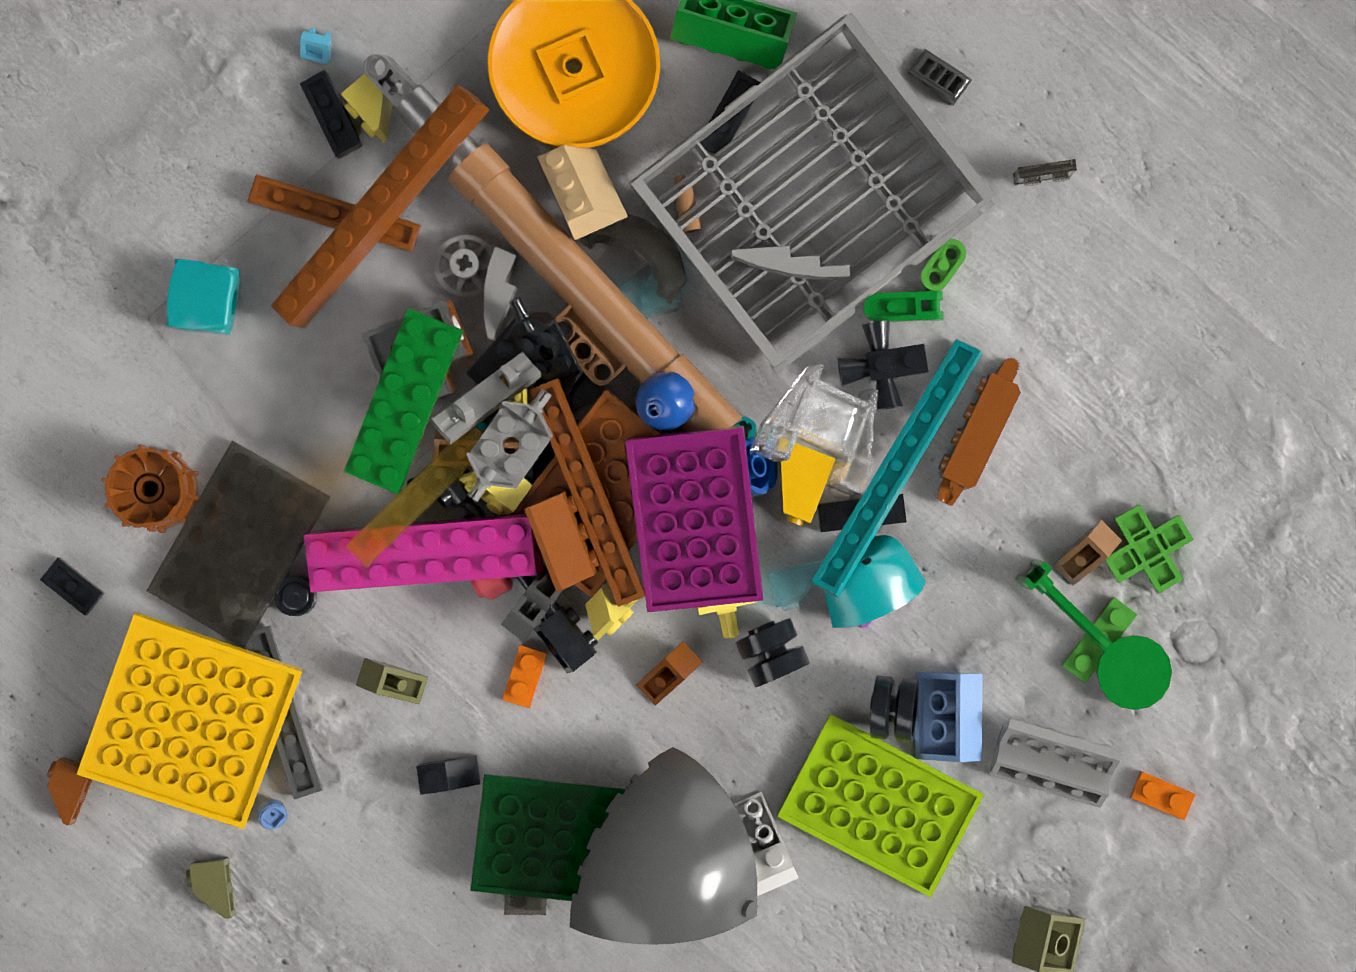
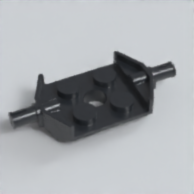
M520 296L513 298L509 303L517 316V321L512 325L504 338L507 339L512 335L520 352H523L541 372V377L536 380L537 383L532 388L558 378L571 411L575 410L578 406L570 392L573 390L572 386L582 376L583 371L556 319L548 312L527 311ZM544 346L551 348V350L553 351V355L549 354L545 350Z

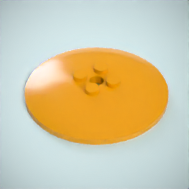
M514 0L504 11L493 31L488 50V74L493 94L507 118L523 133L553 147L567 145L577 148H592L619 138L629 131L645 114L655 95L659 81L660 53L653 28L641 9L632 0ZM569 60L579 61L582 65L581 71L576 74L568 72L565 65Z

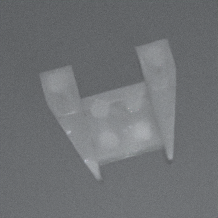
M824 365L807 366L762 421L750 451L774 462L788 461L796 439H800L835 456L836 460L826 486L848 496L863 495L873 470L874 458L871 457L872 442H875L873 421L874 412L877 410L878 391L875 389L860 391L858 398L819 380Z

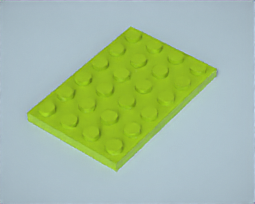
M829 714L777 817L917 891L932 897L984 794L880 739L871 738L869 733Z

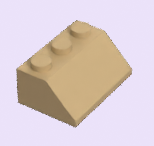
M563 145L537 157L574 240L628 217L596 149Z

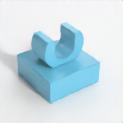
M313 27L309 32L303 30L300 38V58L328 65L331 58L330 31H326L324 36L316 34V28Z

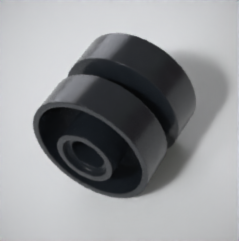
M791 618L775 623L774 620L748 631L749 636L735 642L742 660L759 656L760 661L747 670L755 688L810 664L803 645L788 649L785 646L786 643L798 635Z

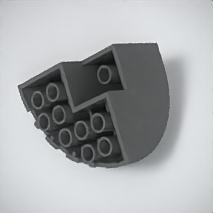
M674 747L664 751L648 762L649 768L640 776L636 774L630 779L631 783L626 787L625 793L623 795L618 793L605 812L609 815L602 828H595L586 848L591 851L584 860L583 866L579 867L577 873L582 877L578 892L573 893L570 928L593 937L622 943L675 944L701 940L724 933L757 916L758 889L755 858L746 828L733 802L718 781L695 759Z

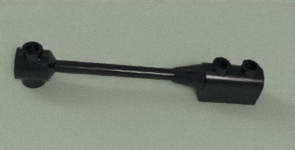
M457 467L435 484L436 488L432 490V493L443 508L447 509L449 506L452 508L463 507L471 518L484 517L472 501V498L467 495L469 492L465 489V484L459 480L461 475L470 472L468 469H464L461 472ZM530 576L516 577L525 590L533 582ZM554 602L534 628V631L564 671L571 673L597 653L594 646L598 644V641L589 630H586L584 633L580 630L577 623L581 619L572 607L565 610L563 606Z

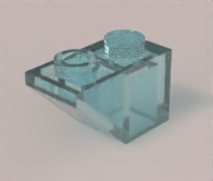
M664 252L658 253L638 287L644 316L647 319L679 311L678 303L683 302L679 286L673 287L670 277L676 275L672 258L666 259Z

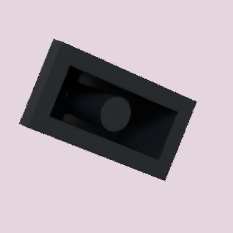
M477 755L421 763L416 766L420 795L451 791L481 784Z

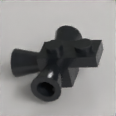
M889 320L863 324L862 328L871 352L865 354V359L837 358L841 386L868 377L869 384L876 383L875 411L902 407L903 403L894 380L899 377L929 372L925 345L918 344L889 349Z

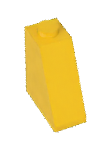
M781 438L779 458L782 513L788 515L786 521L802 527L804 522L811 523L836 459Z

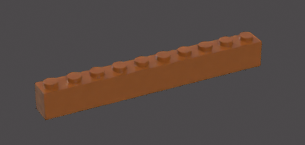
M456 85L271 304V307L289 325L305 328L483 119L489 109L469 90Z

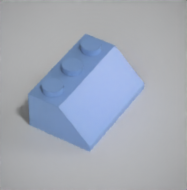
M916 672L915 679L919 681L915 724V758L950 762L982 761V674Z

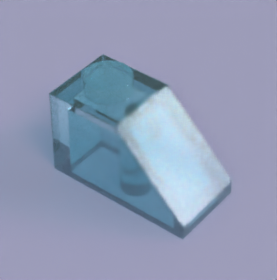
M824 559L768 573L767 577L775 607L782 606L783 611L798 608V602L805 600L813 586L811 581Z

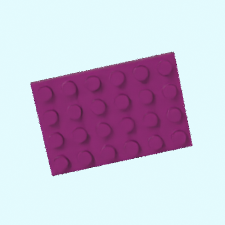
M744 426L626 439L647 613L763 601L764 596Z

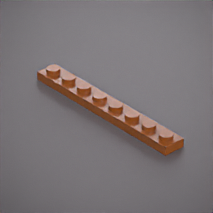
M558 378L530 389L529 392L533 401L541 389L552 395L542 409L544 411L542 414L553 434L550 443L617 606L619 607L645 597L644 587Z

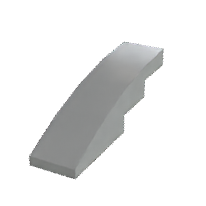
M790 246L731 250V259L780 275L816 280H845L850 277L849 265L820 267L819 255L790 257Z

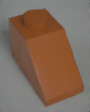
M682 641L644 676L636 686L656 706L681 684L702 661Z
M62 757L57 762H52L47 773V777L50 778L47 787L62 823L69 826L77 820L92 779L76 775L80 763L67 757Z

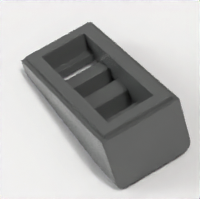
M924 49L908 71L910 75L953 106L972 81L964 73ZM928 59L932 63L925 73L922 74L919 70ZM937 66L941 70L932 80L929 76ZM947 73L950 77L943 86L939 85L938 82ZM954 80L958 81L959 84L953 92L947 90Z

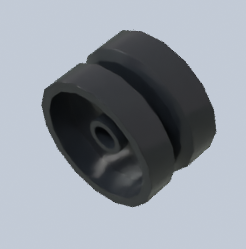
M876 676L870 704L871 738L887 739L890 735L892 722H894V736L896 740L903 742L913 741L918 706V679L902 678L899 682L897 695H895V681L893 677Z

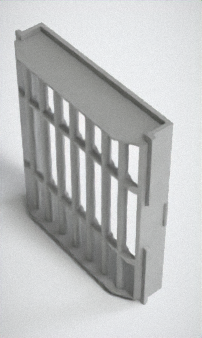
M852 13L848 16L845 14L770 72L763 82L757 86L753 85L726 106L725 111L710 123L703 124L628 183L633 192H637L765 355L771 363L770 367L776 374L854 315L857 304L869 295L875 294L893 280L907 265L917 266L995 205L992 201L995 195ZM842 32L852 48L810 81L804 82L795 68ZM859 58L869 71L827 104L822 105L813 92L855 59ZM786 76L797 91L716 154L710 156L700 142ZM877 80L886 94L844 127L840 128L831 114ZM802 100H805L814 114L728 179L718 166ZM894 102L904 116L861 150H858L848 137ZM822 122L832 136L750 200L745 201L736 188ZM912 125L921 139L876 173L866 159ZM840 145L849 156V159L766 224H763L754 213V210ZM929 147L939 161L899 193L893 195L884 182ZM691 149L702 164L657 199L646 184ZM857 167L867 181L784 246H790V255L873 190L878 193L885 204L820 253V267L824 266L892 212L903 226L850 266L849 279L832 280L820 291L816 292L807 278L790 277L745 311L735 298L767 274L768 271L754 268L728 289L717 275L736 261L731 259V251L712 266L706 262L700 252L744 218L755 232L732 250L753 248L761 241L767 247L780 246L771 233ZM947 170L957 184L911 218L902 207V204ZM709 173L720 187L674 221L665 207ZM680 185H686L683 189L679 191ZM965 192L977 205L929 241L919 227ZM727 196L737 210L692 244L682 230ZM693 212V217L685 223L684 218ZM911 235L920 249L834 315L824 301L907 236ZM798 286L808 300L763 334L753 320ZM816 309L825 323L781 357L771 345V342Z

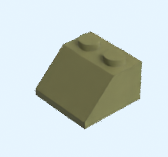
M1024 906L1020 917L1017 940L1013 947L1011 963L1037 972H1074L1085 918L1044 908Z

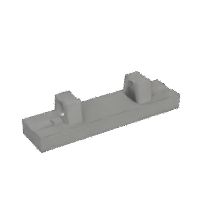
M521 352L432 418V425L451 445L503 406V401L508 402L541 377V372ZM505 377L508 380L509 387L501 380Z

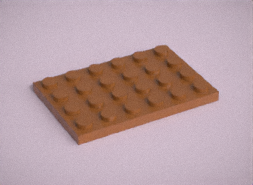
M607 389L578 425V429L629 551L637 542L638 536L626 439L665 434L645 424L636 411ZM556 455L534 482L515 511L510 515L525 514L524 509L535 501L567 489L569 494L572 495ZM577 511L580 522H583L579 511ZM589 538V539H587V540H588V543H589V545H590L591 550H593L594 547H593V545H592V543H591V540H590V538ZM601 564L598 566L599 571L594 576L574 584L591 598L607 580Z

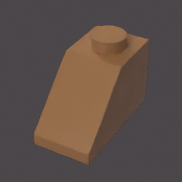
M1101 520L1087 531L1053 566L1074 586L1105 561L1122 540Z

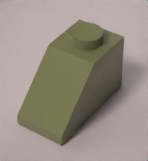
M364 658L356 686L378 695L420 704L428 677L387 663Z
M229 857L191 863L189 870H186V882L188 887H192L193 895L224 919L235 916L236 911Z

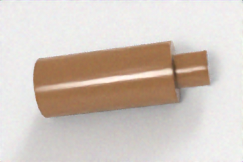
M679 175L674 177L675 184L680 182L686 176ZM680 185L679 191L683 189L686 185ZM690 187L674 200L678 219L696 205L693 187ZM693 212L684 218L685 223L693 217ZM699 218L682 231L686 234L701 230Z

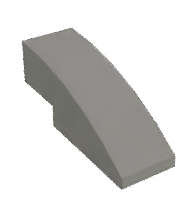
M498 247L494 248L488 265L483 300L487 337L493 342L497 339L511 304L509 301L515 297L517 292L516 286L508 282L518 258L516 255Z

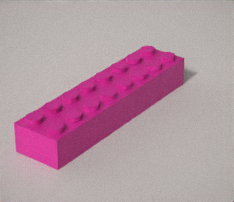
M526 513L316 530L304 535L310 592L537 575L544 570L542 554Z

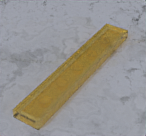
M473 427L451 445L449 444L346 545V548L368 568L471 466L466 454L471 452L482 436V433L476 427Z

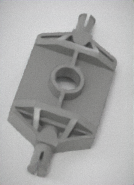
M541 389L537 397L530 404L502 402L503 406L471 452L466 454L478 477L476 484L467 494L469 497L478 502L486 488L491 486L513 489L518 487L553 437L542 414L544 412L542 410L552 397L551 394ZM510 437L516 438L519 442V449L514 454H508L504 450V442Z

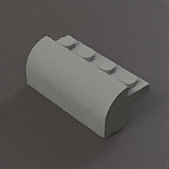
M1010 718L1008 723L1003 724L989 775L1101 808L1109 795L1112 774L1121 761L1122 751L1113 749L1109 745H1099L1078 736L1065 735L1051 728H1042L1031 725L1024 720Z

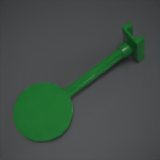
M1033 559L1030 563L1034 567L1026 574L1028 578L1018 575L1015 580L1024 588L1030 590L1035 588L1041 594H1045L1103 650L1098 661L1096 674L1099 687L1107 699L1121 708L1131 710L1148 708L1161 700L1170 687L1172 676L1170 659L1162 646L1148 637L1138 635L1120 637L1111 642L1053 586L1054 582L1047 576L1053 569L1045 561Z

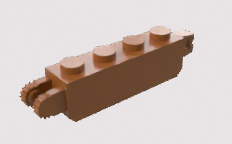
M1011 357L1002 361L996 374L992 372L987 378L982 376L975 392L979 393L975 404L970 402L964 412L963 418L967 419L962 430L957 428L950 443L954 445L950 456L945 454L939 464L938 469L942 471L939 478L942 481L936 499L946 505L953 506L963 490L977 485L1021 392L1019 386L1013 383L1020 366L1015 358Z

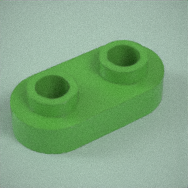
M950 239L935 251L920 274L921 284L926 290L941 291L947 286L966 258V248L962 242ZM953 250L956 253L955 259H948L946 251ZM931 273L938 274L939 282H931L929 275Z

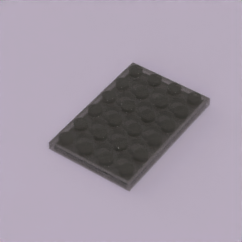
M232 440L146 591L240 647L245 648L304 545V535L312 531L331 496Z

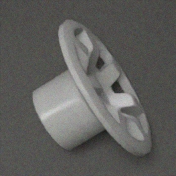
M458 235L447 240L440 247L435 258L434 267L436 277L445 290L460 297H472L484 292L485 284H481L476 274L479 270H488L489 264L479 263L478 260L484 249L488 251L490 257L492 256L493 250L488 243L474 235ZM464 240L475 241L481 246L472 252L466 249ZM459 241V250L453 254L445 252L451 244ZM444 256L450 261V268L441 273L440 260ZM452 275L458 277L456 290L448 286L443 278ZM466 279H471L478 287V289L470 292L461 291Z

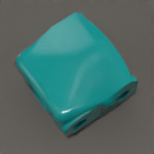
M175 259V267L168 289V321H166L165 326L182 331L230 335V331L234 327L240 285L239 269L201 261Z

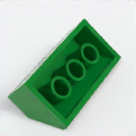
M680 0L670 39L678 41L683 45H692L706 49L711 53L730 56L738 61L754 63L765 69H776L783 63L797 13L755 0Z

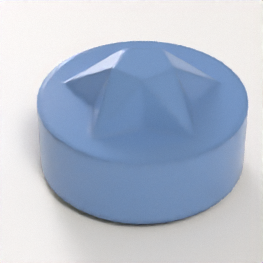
M270 799L258 807L257 818L262 827L276 829L285 823L287 810L281 801Z

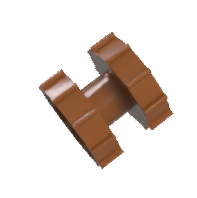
M139 444L136 450L129 451L122 456L115 455L116 461L110 468L107 477L101 479L102 482H105L107 503L104 504V507L111 508L114 514L123 521V527L133 525L134 528H147L148 532H155L157 529L159 533H166V528L176 526L180 522H189L187 517L194 509L196 501L202 499L198 496L196 480L199 472L192 470L181 459L182 454L179 452L172 454L171 450L164 449L162 452L158 451L157 448L149 447L147 449L146 445ZM154 481L158 485V492L154 497H149L146 487L150 482Z

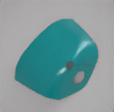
M888 535L874 536L839 597L837 598L825 591L833 628H848L873 621L912 601L922 591L926 580L906 548L897 539ZM870 557V564L864 565L861 562L862 560Z

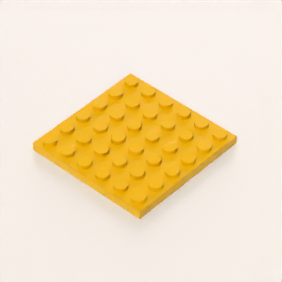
M134 612L76 775L244 829L303 669Z

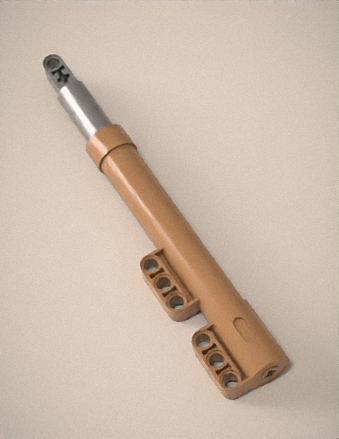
M372 54L364 61L363 68L367 77L396 107L395 112L416 134L440 103L423 85L418 86L390 56ZM379 60H382L385 64V70L381 75H378L375 70V65ZM396 83L403 84L401 86L402 94L396 93L399 89ZM468 135L444 163L451 172L448 181L471 205H475L566 302L568 306L555 319L559 327L563 321L570 325L571 333L565 338L582 371L590 380L597 385H607L615 381L628 369L642 384L656 372H675L687 379L695 393V396H693L695 411L686 423L677 429L669 430V434L734 427L742 419V416L684 354L680 355L540 205L510 172L511 168L490 145L486 143L479 146ZM582 342L590 347L591 353L588 358L581 356L579 353V346ZM601 364H606L610 369L608 379H604L599 375L598 369ZM634 403L631 408L637 412L636 404Z

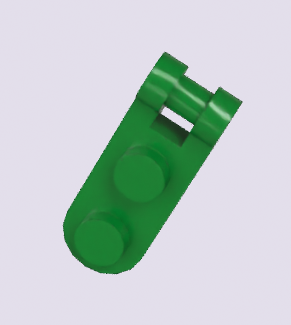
M943 291L876 293L866 299L863 305V312L871 322L887 320L890 322L944 320V312L940 309V301L943 300ZM921 301H929V311H921Z

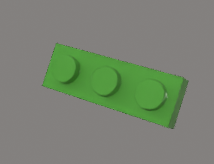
M1112 597L1093 624L1111 642H1114L1123 635L1138 614L1117 598ZM1085 633L1061 666L1083 683H1086L1097 669L1103 650Z

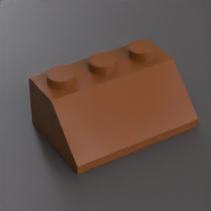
M568 489L535 501L524 509L556 592L594 576L599 571L598 566H600V562L595 550L590 548L587 540L589 535L584 523L579 520L577 515L578 508Z

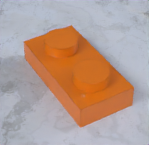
M524 645L519 646L502 700L530 708L548 653Z
M1140 771L1130 798L1185 821L1196 794Z

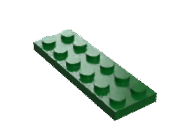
M407 308L345 466V473L395 494H400L464 330Z

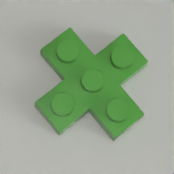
M1139 504L1113 519L1127 542L1125 546L1114 551L1105 560L1117 583L1143 570L1156 594H1159L1183 580L1169 554L1194 539L1180 515L1153 528Z

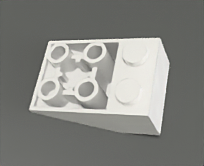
M757 793L734 803L746 828L755 858L757 896L798 879V875L763 793Z

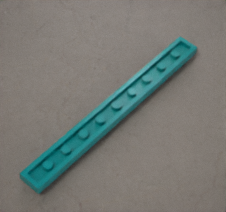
M958 339L954 341L811 582L814 586L837 598L839 597L982 356L981 350Z

